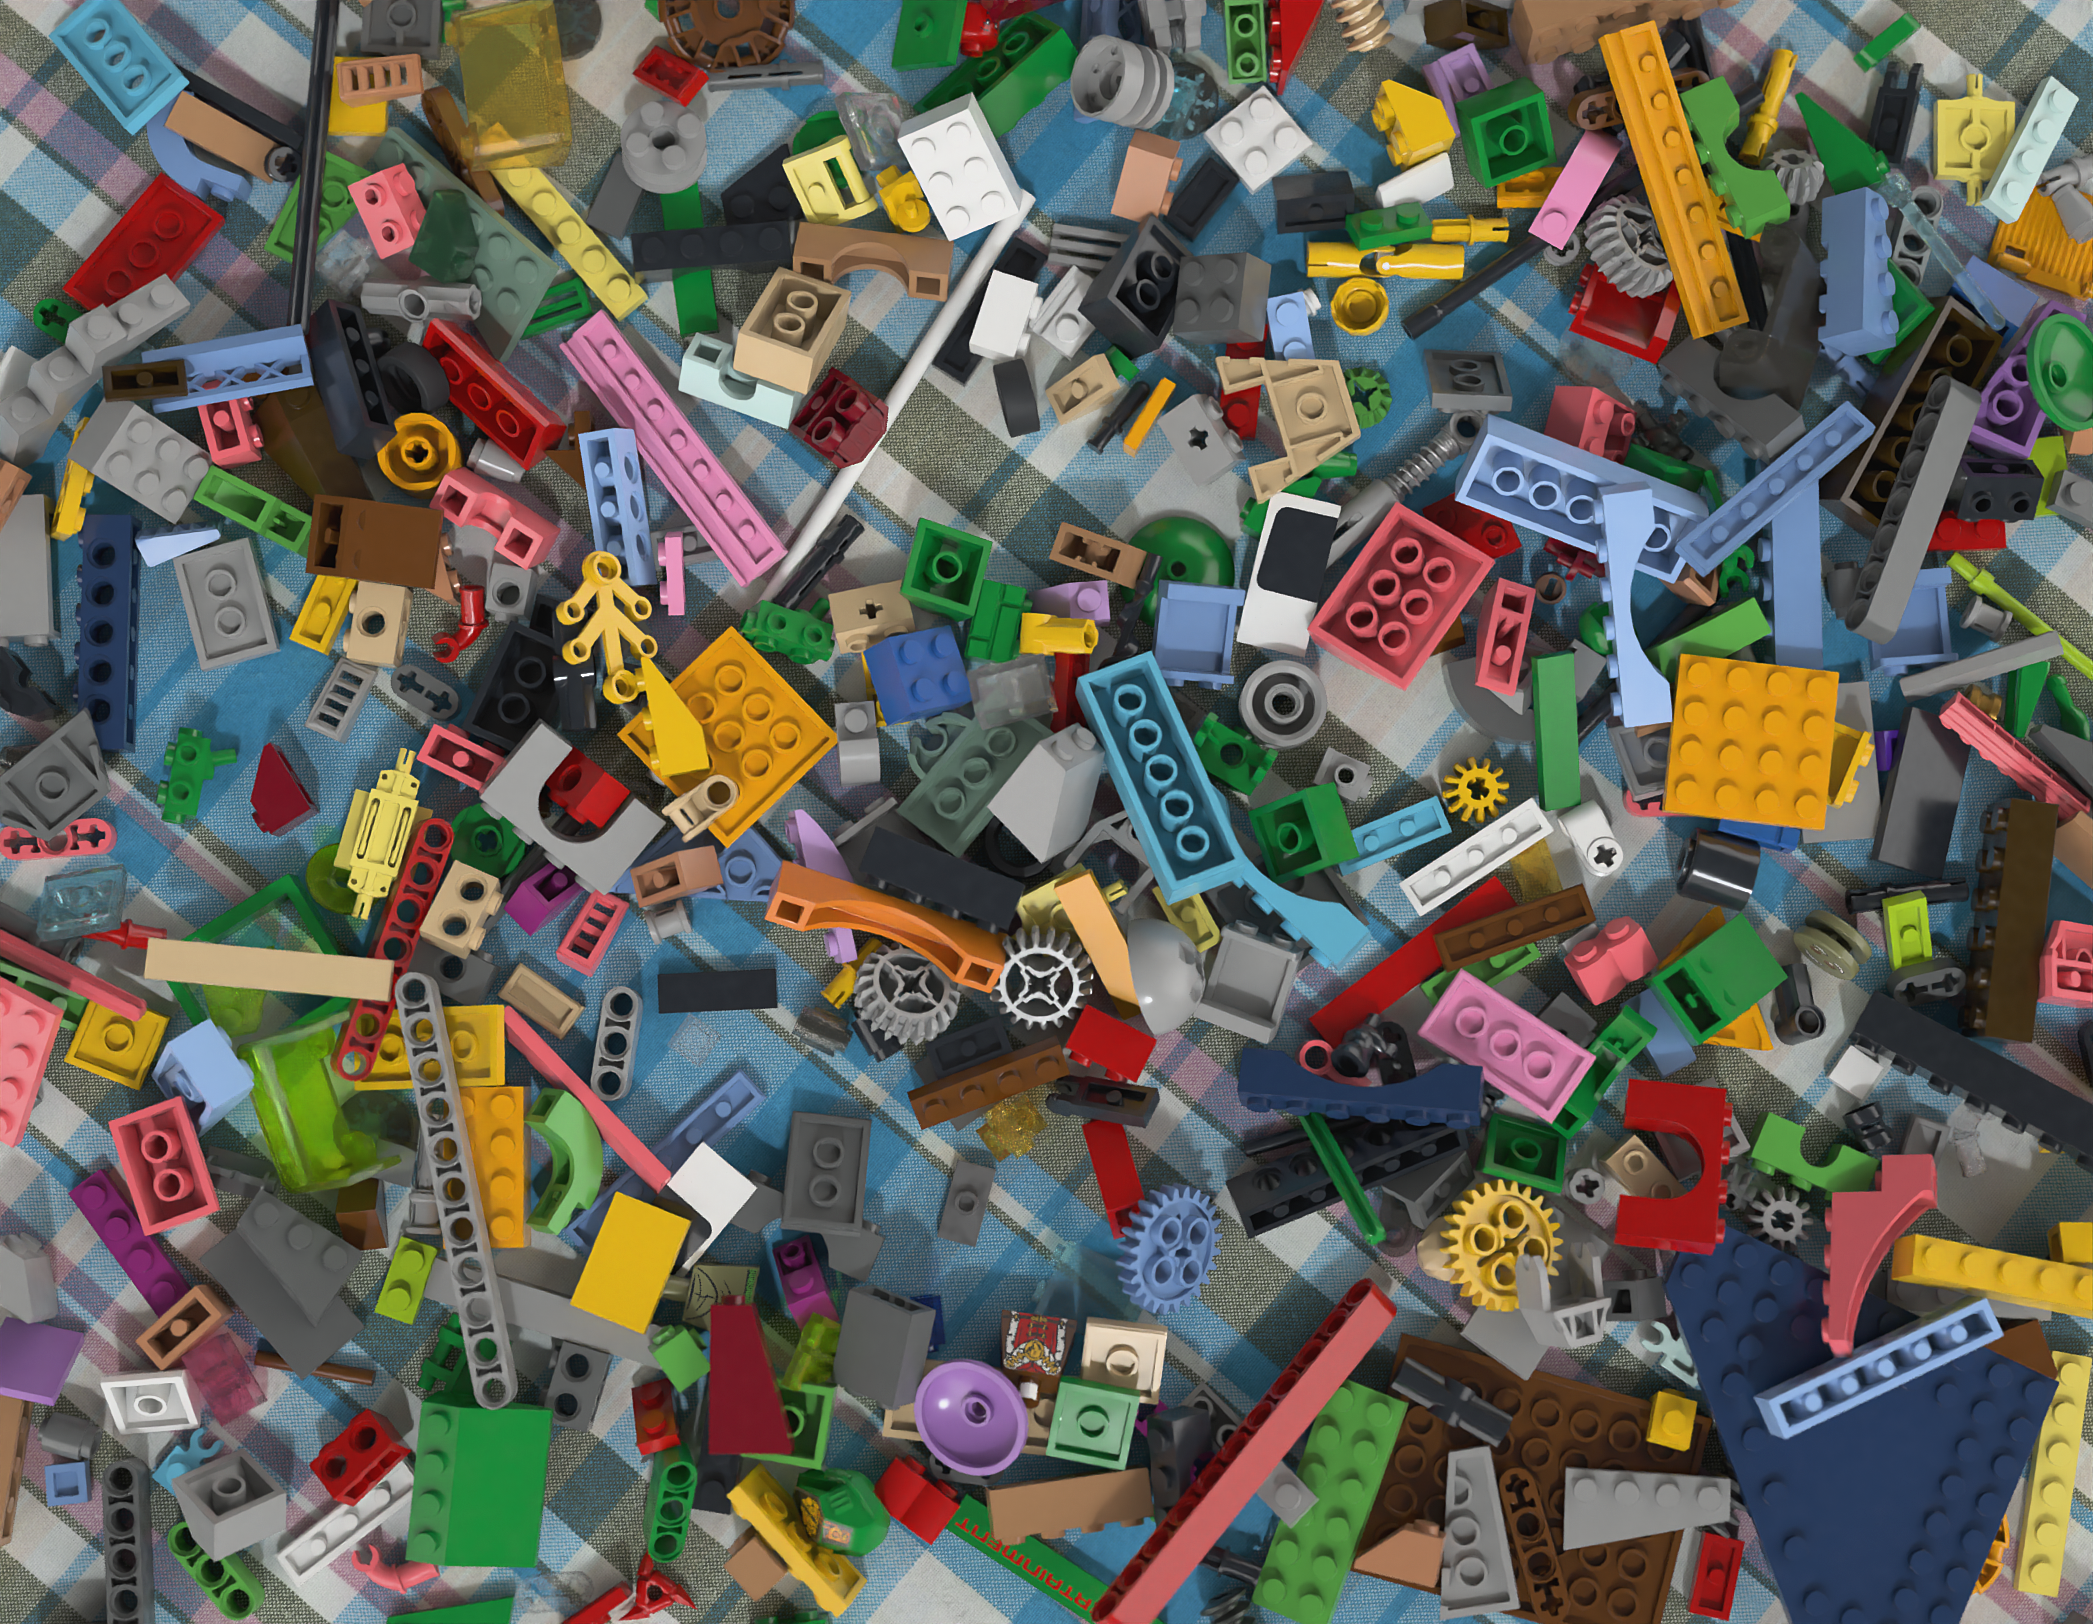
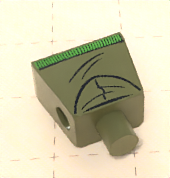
M696 1262L691 1279L674 1275L669 1276L662 1298L686 1303L682 1320L710 1331V1305L715 1302H721V1295H745V1302H752L760 1266L756 1264Z

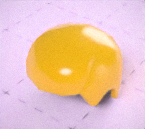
M1367 277L1351 278L1341 284L1330 302L1331 314L1335 324L1339 329L1351 336H1368L1378 331L1386 322L1389 314V300L1385 289L1380 283H1376Z

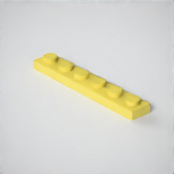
M499 123L495 124L475 141V145L490 174L618 322H621L648 299L643 289L638 284H635V280Z
M2050 1350L2058 1371L2056 1381L2060 1383L2033 1447L2013 1588L2018 1591L2058 1598L2092 1358Z

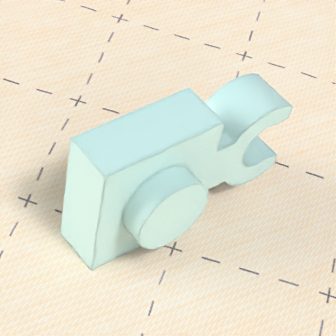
M1652 1321L1650 1325L1659 1330L1660 1340L1655 1344H1651L1646 1339L1641 1338L1639 1343L1648 1351L1664 1353L1658 1364L1689 1386L1695 1388L1698 1383L1696 1378L1698 1376L1691 1357L1687 1354L1680 1333H1678L1675 1339H1672L1670 1330L1666 1325Z

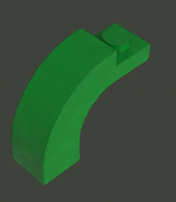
M1627 1005L1613 1018L1609 1017L1595 1033V1038L1585 1048L1596 1056L1595 1061L1552 1124L1547 1121L1545 1122L1570 1140L1590 1120L1607 1089L1626 1065L1654 1038L1658 1028Z

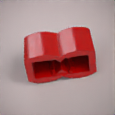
M896 1454L874 1484L873 1493L883 1503L889 1515L900 1521L922 1540L932 1545L959 1509L961 1502L956 1498L959 1492L945 1480L939 1478L937 1482H934L924 1474L927 1468L915 1457L907 1454L905 1458H902Z

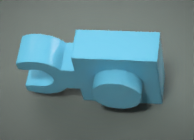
M206 1426L197 1429L192 1434L189 1449L182 1443L177 1445L151 1476L175 1497L172 1479L206 1465L203 1462L205 1458L216 1455L224 1446V1441L221 1439L216 1441L211 1448L203 1446L202 1437L208 1431Z

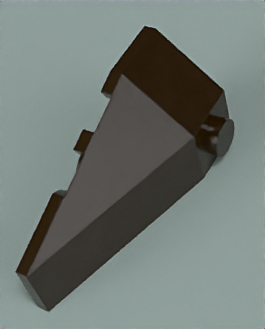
M314 377V385L270 393L251 417V420L261 430L265 452L313 501L315 494L375 501L355 456L341 454L337 451L319 385Z

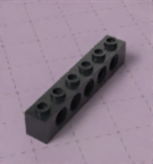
M1390 1119L1388 1122L1382 1123L1370 1121L1333 1136L1364 1192L1470 1148L1465 1129H1455L1447 1126L1446 1123L1430 1122L1426 1126H1416L1401 1119ZM1313 1145L1225 1181L1233 1206L1248 1239L1343 1201Z

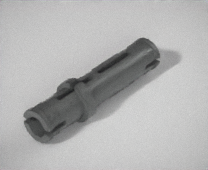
M781 59L779 64L715 68L726 71L721 73H708L709 70H707V76L710 78L707 81L710 93L714 91L781 87L782 91L791 90V86L825 85L823 60L789 63L788 59ZM745 75V77L761 76L755 78L728 79V76Z

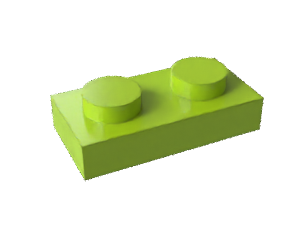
M1918 890L1883 899L1882 905L1891 970L1894 972L1901 967L1933 960L1927 900L1922 891Z
M405 1235L401 1236L374 1312L410 1325L415 1324L424 1299L423 1293L434 1258L439 1256L441 1248Z

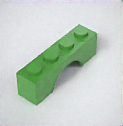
M1722 75L1679 94L1700 165H1707L1711 173L1708 175V179L1714 194L1717 197L1722 195L1728 205L1725 207V212L1732 228L1739 227L1744 238L1748 239L1789 221L1790 200L1774 170L1759 171L1746 168L1733 160L1725 148L1728 137L1739 126L1740 106L1724 76Z

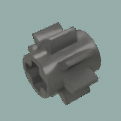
M1738 1163L1721 1165L1720 1179L1727 1180L1728 1187L1726 1203L1719 1204L1718 1208L1724 1211H1734L1739 1208L1744 1211L1748 1202L1753 1201L1758 1187L1750 1184L1754 1174L1745 1166Z

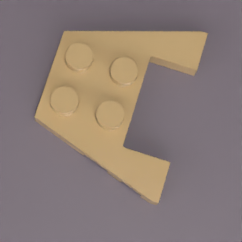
M1229 356L1215 358V364L1225 395L1258 385H1265L1286 457L1248 467V474L1257 504L1264 503L1360 438L1361 431L1339 360L1288 359V361L1265 360L1258 357L1230 359Z

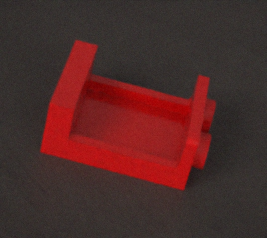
M1595 261L1593 265L1586 263L1577 285L1583 287L1582 293L1579 291L1575 292L1567 312L1574 315L1568 331L1656 364L1669 341L1681 305L1675 280L1671 281L1665 293L1661 291L1655 292L1643 299L1639 296L1631 298L1626 291L1619 292L1616 284L1613 282L1607 283V277L1603 272H1598L1599 267Z

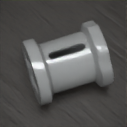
M1975 595L1964 610L1959 626L1964 629L1971 627L1989 636L1990 641L1998 643L2005 634L2013 613L2007 610L1999 611L1983 603L1982 597Z
M683 900L676 901L675 906L654 913L651 910L644 912L647 926L655 945L661 944L663 938L684 931L687 934L693 932Z
M1575 1168L1565 1176L1563 1188L1566 1196L1572 1201L1582 1204H1594L1601 1199L1605 1191V1181L1601 1174L1594 1172L1592 1169ZM1581 1176L1583 1179L1592 1181V1186L1587 1188V1196L1583 1192L1576 1191V1186L1581 1184Z

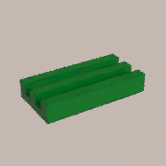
M581 277L549 287L541 302L575 290L578 295L536 309L530 322L580 304L582 307L527 326L520 338L521 341L594 316Z

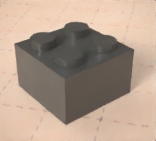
M1248 252L1181 257L1172 333L1196 345L1262 342L1272 265Z

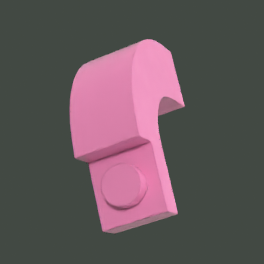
M1602 129L1586 130L1528 232L1563 250L1624 142Z

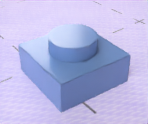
M89 1460L44 1466L48 1507L92 1501Z

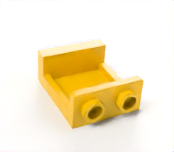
M1834 723L1827 796L1828 806L1839 809L1844 801L1851 804L1860 783L1853 779L1859 765L1867 766L1875 745L1868 743L1872 733L1865 730L1860 732L1840 723Z

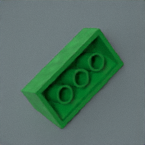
M1034 11L1015 16L999 30L998 43L992 50L983 51V56L968 57L912 108L918 115H921L973 92L997 140L1004 133L1011 131L1016 126L1018 120L1027 112L1042 104L1046 96L1060 83L1071 78L1074 63L1079 53L1061 26Z

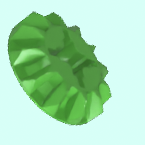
M1364 366L1347 369L1343 372L1350 399L1355 395L1354 383L1362 392L1374 390L1367 399L1369 411L1361 402H1352L1359 428L1364 429L1375 426L1385 418L1391 406L1392 396L1389 382L1380 375L1379 371H1373Z

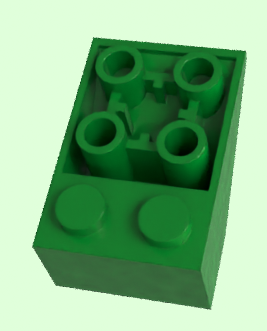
M1740 912L1646 978L1644 982L1689 1045L1696 1046L1702 1044L1737 1019L1787 979L1788 976L1745 916Z

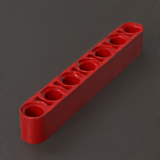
M430 818L421 820L415 824L410 833L397 879L393 881L366 958L390 960L384 955V944L393 937L399 941L401 946L400 954L392 960L394 961L390 1002L351 998L330 1058L331 1070L342 1079L357 1082L369 1076L373 1069L396 1004L395 986L397 981L407 973L420 937L419 929L428 914L453 844V828L443 819ZM430 825L437 827L441 834L440 842L435 847H430L424 840V832ZM418 862L422 863L428 872L425 882L420 885L414 883L410 875L411 868ZM403 900L410 901L414 907V915L408 922L401 921L397 915V907ZM368 1013L374 1020V1028L369 1034L362 1036L357 1031L356 1022L361 1015ZM355 1051L360 1056V1066L354 1073L348 1074L343 1069L342 1062L345 1055Z

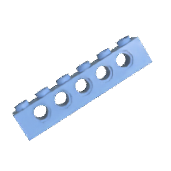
M1968 1295L1853 1349L1852 1358H1834L1754 1396L1770 1433L1786 1439L2004 1335L1987 1298Z

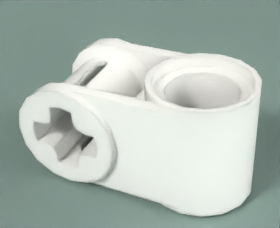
M1590 799L1557 817L1563 834L1575 849L1585 869L1590 874L1604 877L1620 867L1623 861V851L1609 828L1604 813L1594 799ZM1597 848L1602 853L1609 851L1612 857L1607 861L1609 867L1604 862L1599 864L1595 862L1594 858L1599 854Z

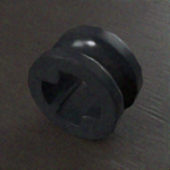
M274 148L265 156L264 170L273 181L292 182L300 175L302 158L292 148ZM287 155L290 158V161L287 163H292L291 171H284L279 174L276 169L280 168V166H275L276 158H284Z

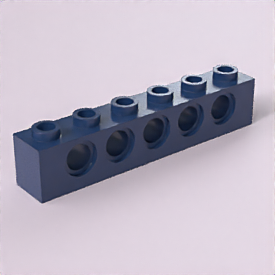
M85 514L84 525H82L81 531H78V543L80 548L83 549L82 564H79L77 568V583L82 588L81 603L77 604L75 611L76 623L80 626V642H76L74 648L75 662L79 665V680H76L73 685V699L78 704V712L84 707L90 711L101 753H135L141 552L136 545L135 537L137 531L142 530V521L132 515ZM114 548V560L110 564L103 566L101 562L102 554L107 549ZM112 586L114 589L112 600L107 604H101V592L105 588ZM107 625H111L113 629L112 637L109 641L100 643V630ZM109 663L112 669L110 677L104 682H99L98 671L100 667ZM108 702L110 705L109 716L103 721H98L96 716L98 707Z

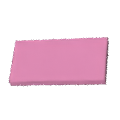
M1462 968L1417 1032L1418 1036L1461 1065L1483 1066L1485 1081L1550 1124L1557 1117L1596 1059L1595 1055Z

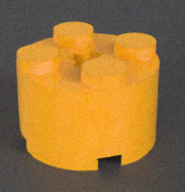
M424 413L403 415L394 421L398 434L377 453L380 468L386 477L408 496L417 499H433L445 474L464 467L463 448L452 431L433 416ZM425 450L428 456L418 463L415 458L421 457V451Z

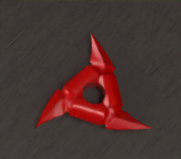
M647 1549L636 1574L639 1576L635 1599L637 1605L633 1606L626 1615L617 1621L648 1618L651 1613L655 1614L673 1605L675 1601L678 1604L698 1609L680 1584L676 1585L672 1579L657 1569H653L652 1558ZM651 1585H657L662 1589L663 1593L660 1598L653 1599L649 1596L648 1588Z

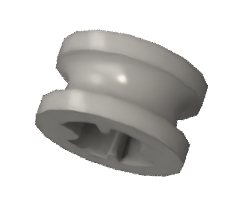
M1572 232L1565 246L1570 244L1571 250H1568L1564 257L1557 256L1558 250L1552 251L1551 245L1543 250V255L1554 266H1567L1573 262L1579 252V239Z

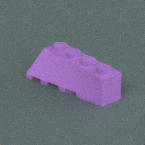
M2054 300L2048 301L2033 311L2024 335L1980 392L1982 398L1981 405L1968 441L1976 450L1996 459L2024 460L2030 456L2046 417L2036 403L2027 379L2026 350L2031 334L2036 325L2046 317L2055 314H2068L2084 324L2087 315Z

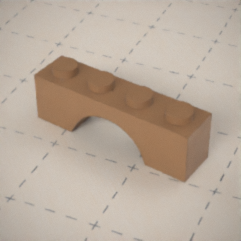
M800 222L793 252V271L834 285L838 279L850 272L863 269L879 270L897 278L903 284L908 297L947 302L953 269L954 241L949 242V240Z

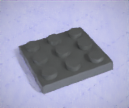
M1260 854L1251 862L1260 873L1270 879L1263 856ZM1332 867L1278 885L1301 897L1320 902L1341 903L1364 926L1370 924ZM1230 881L1205 891V894L1226 925L1230 922L1235 924L1236 920H1243L1258 926L1257 932L1272 937L1273 933L1290 937L1280 927L1284 920L1274 911L1269 915L1263 912L1251 899L1255 893L1245 884L1238 888ZM1302 937L1294 945L1304 949L1297 972L1315 961L1309 954L1313 947Z

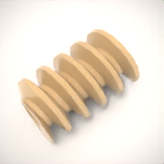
M1334 0L1330 3L1331 9H1344V12L1336 17V22H1348L1350 25L1341 32L1342 37L1354 36L1355 40L1346 47L1348 52L1373 50L1389 43L1395 38L1393 34L1387 33L1391 28L1389 21L1381 19L1385 14L1384 6L1375 5L1379 0Z

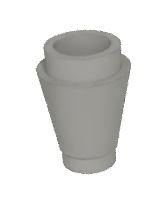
M2068 184L2056 191L2051 198L2055 203L2069 239L2074 238L2078 244L2092 239L2093 205L2072 184Z
M480 437L477 439L466 465L475 469L474 473L514 482L518 485L526 471L491 438L487 441Z

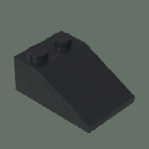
M1151 213L1143 219L1093 280L1077 310L1130 361L1160 349L1174 322L1181 257L1194 255Z

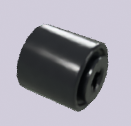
M1695 828L1690 836L1685 839L1678 856L1674 876L1677 894L1741 912L1749 901L1760 864V845L1710 830Z

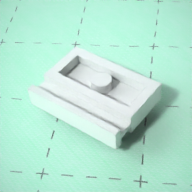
M1075 265L1070 268L1043 303L1037 320L1031 319L1027 326L1030 332H1034L1041 340L1071 362L1097 329L1077 310L1094 279L1083 274Z

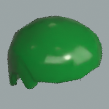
M1608 601L1597 606V602H1594L1583 610L1579 616V634L1587 647L1607 658V655L1613 654L1612 640L1605 639L1603 617L1609 616ZM1633 624L1634 633L1638 640V632Z

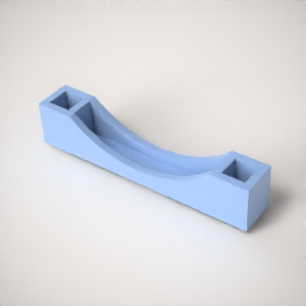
M1646 481L1597 487L1598 499L1592 500V513L1594 523H1601L1602 538L1596 539V554L1598 563L1605 564L1606 577L1599 578V587L1602 602L1608 601L1609 616L1603 617L1605 639L1612 640L1613 654L1607 655L1609 678L1616 679L1617 692L1610 693L1613 716H1619L1625 728L1673 722L1669 682L1642 651L1634 633L1630 613V587L1634 568L1644 544L1655 529L1652 489Z

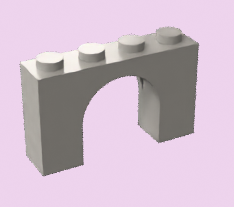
M539 718L481 787L479 798L483 802L480 806L495 819L500 820L504 816L515 826L512 831L527 844L531 845L533 841H536L545 848L546 851L543 855L556 867L562 869L566 865L577 873L574 879L590 893L597 889L603 895H606L664 826L666 821L662 814L632 791L603 827L593 833L583 836H569L551 828L544 821L538 810L539 794L545 781L573 747L569 740Z

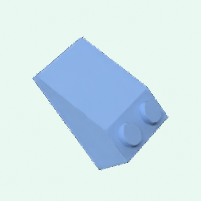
M210 1018L169 1041L151 1075L167 1100L184 1095L197 1138L202 1137L246 1098L255 1085L252 1081L254 1079L253 1072L247 1062L236 1058L230 1049L232 1043L228 1034L221 1026L215 1027Z

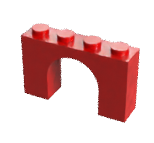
M1639 1079L1628 1080L1623 1128L1668 1133L1681 1138L1692 1147L1699 1159L1701 1179L1691 1191L1672 1199L1619 1194L1614 1244L1712 1255L1716 1243H1723L1725 1219L1718 1218L1719 1204L1726 1203L1728 1181L1720 1179L1721 1165H1728L1730 1155V1141L1723 1140L1724 1126H1731L1733 1103L1726 1102V1089Z

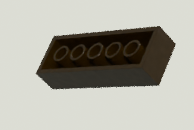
M1951 296L1926 297L1936 309L1891 352L1859 411L1876 426L1873 434L1829 470L1819 485V504L1866 539H1874L1931 385L1940 376L1946 375L1977 390L2004 340V337Z
M2009 798L1987 805V810H1984L1981 814L1979 830L1980 833L1984 834L1982 849L1978 850L1975 859V870L1979 872L1978 888H1974L1971 896V910L1975 911L1974 926L1969 928L1966 938L1967 950H1971L1969 966H1966L1963 971L1966 977L1963 989H1966L1965 1005H1961L1957 1018L1958 1028L1962 1029L1961 1035L1968 1039L2002 1044L2033 1043L2040 981V957L2044 945L2059 804Z

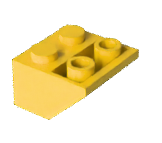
M1390 79L1381 83L1371 114L1379 132L1384 131L1390 143L1386 147L1393 166L1399 165L1403 173L1441 152H1447L1448 154L1456 134L1441 100Z

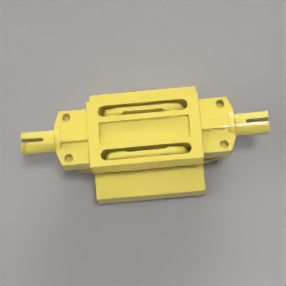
M405 748L399 749L400 752L394 770L381 771L376 789L371 788L370 793L359 789L355 790L334 861L335 867L351 871L348 887L358 893L351 916L358 918L364 903L361 915L362 920H368L373 899L387 897L391 882L397 879L403 854L415 824L421 820L430 819L433 814V810L418 806L419 801L415 800L420 781L410 775L417 753L409 750L407 761L404 765L407 753ZM427 827L424 832V840L426 838L429 827ZM418 863L411 868L410 875L412 880H414Z

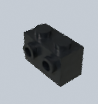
M1961 458L1946 501L1957 519L1968 522H1977L1980 519H1998L2007 523H2015L2018 520H2034L2045 478L2033 460Z

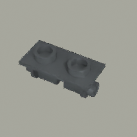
M209 1145L206 1158L204 1159L214 1188L254 1199L260 1189H263L277 1198L286 1166Z

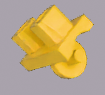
M892 165L876 176L877 182L882 188L878 193L897 234H902L905 231L918 232L924 229L931 220V212L918 180L912 171L903 175L896 165Z

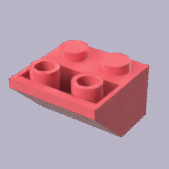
M1556 386L1544 435L1622 465L1635 429L1637 412L1595 387Z

